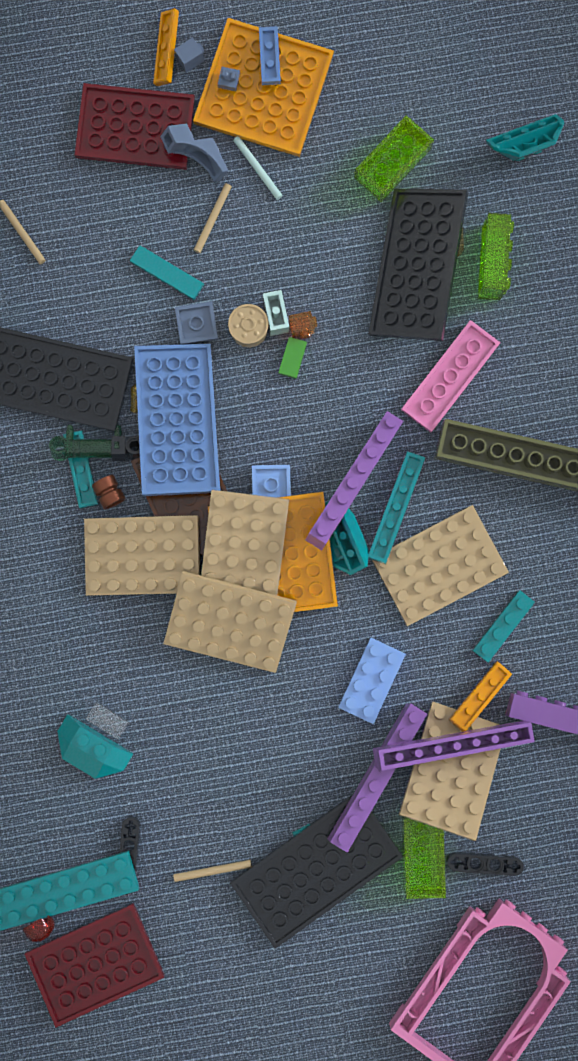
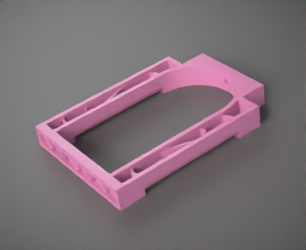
M499 898L487 916L478 907L473 909L469 906L458 922V928L405 1005L402 1003L389 1022L391 1031L432 1061H454L414 1031L476 941L493 928L516 926L527 930L539 941L543 952V969L537 982V989L487 1061H517L570 984V980L566 976L567 972L557 966L568 951L563 945L564 941L555 934L553 937L547 933L548 929L542 924L538 923L536 925L531 922L532 918L524 911L520 914L515 910L516 906L507 899L504 902Z

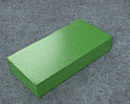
M288 338L279 369L280 375L297 379L307 345L306 341Z

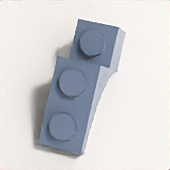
M187 123L168 126L161 135L168 154L177 153L194 159L207 170L214 182L220 181L228 172L214 139L194 140Z

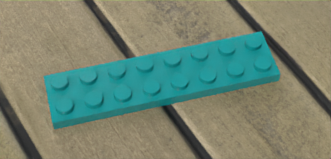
M129 850L0 888V931L138 891L140 888Z

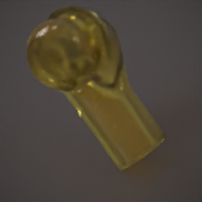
M134 384L130 389V411L138 413L136 384Z

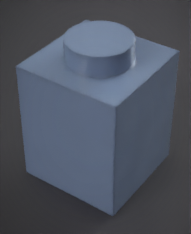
M193 37L174 49L175 57L185 73L204 62V48L200 42L196 43Z

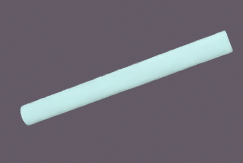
M238 136L234 138V143L276 200H279L283 196L242 139Z

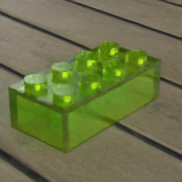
M406 115L355 169L354 178L382 202L432 149L434 139Z
M488 213L482 225L477 299L501 300L503 295H506L507 289L510 288L511 278L508 277V270H511L512 259H509V252L512 251L513 247L510 233H513L514 221H511V214Z
M401 816L403 881L406 899L446 898L444 831Z

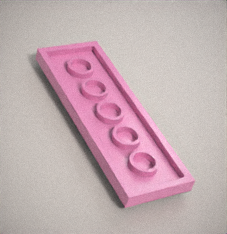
M470 320L401 411L431 433L499 346L500 342Z

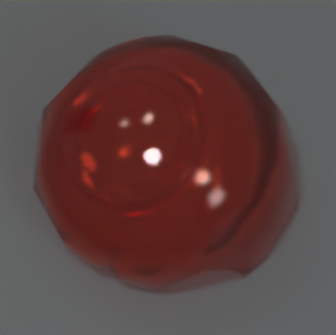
M48 915L47 918H40L22 928L30 941L40 942L50 936L55 922Z

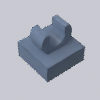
M221 67L218 88L236 91L240 70Z

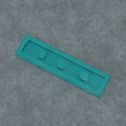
M139 245L130 259V262L194 301L204 286V283L141 245Z
M83 431L63 434L79 508L99 505L97 495L92 488L94 480L88 453L82 452L81 456L79 454L73 456L71 451L73 441L75 443L81 441V445H86Z

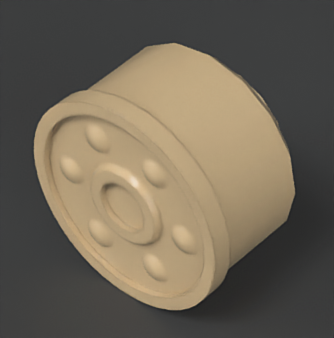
M244 304L233 310L228 320V327L232 338L237 344L243 347H255L262 343L267 336L268 318L260 307L253 304Z

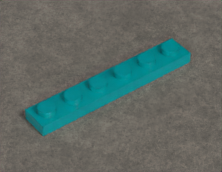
M407 451L368 554L369 559L386 565L423 467L425 457Z

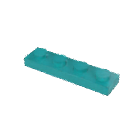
M518 590L472 651L488 663L535 601Z

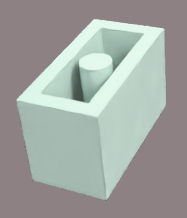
M282 290L264 293L262 301L268 318L270 336L289 333V323Z

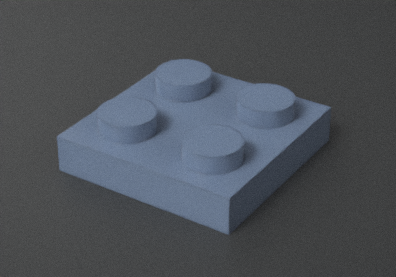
M212 301L175 307L181 345L218 340Z

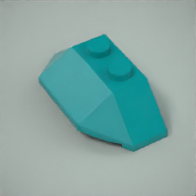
M557 114L489 138L486 140V143L496 152L513 161H519L526 156L541 153L542 150L555 145L564 126V120Z
M348 508L329 540L333 567L353 575L368 567L369 548L355 515Z
M67 714L57 731L62 759L95 779L124 771L133 756L132 752Z

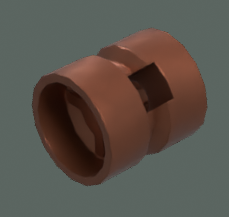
M114 475L106 476L92 484L95 494L101 496L99 502L104 510L110 509L126 499L122 490L117 489L118 482Z

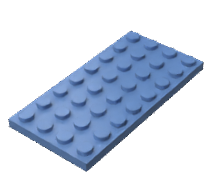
M211 344L134 346L142 496L211 493V490H220Z

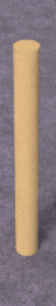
M225 183L194 248L196 253H201L232 186Z
M0 200L1 210L38 263L43 264L46 260L6 202Z
M251 860L173 874L174 882L251 868Z

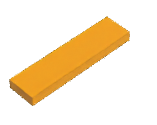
M175 8L161 12L153 80V84L156 86L169 84L172 81L179 11Z
M498 661L495 662L449 718V721L462 732L467 731L512 673Z

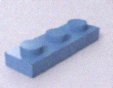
M278 26L259 27L262 85L281 84Z

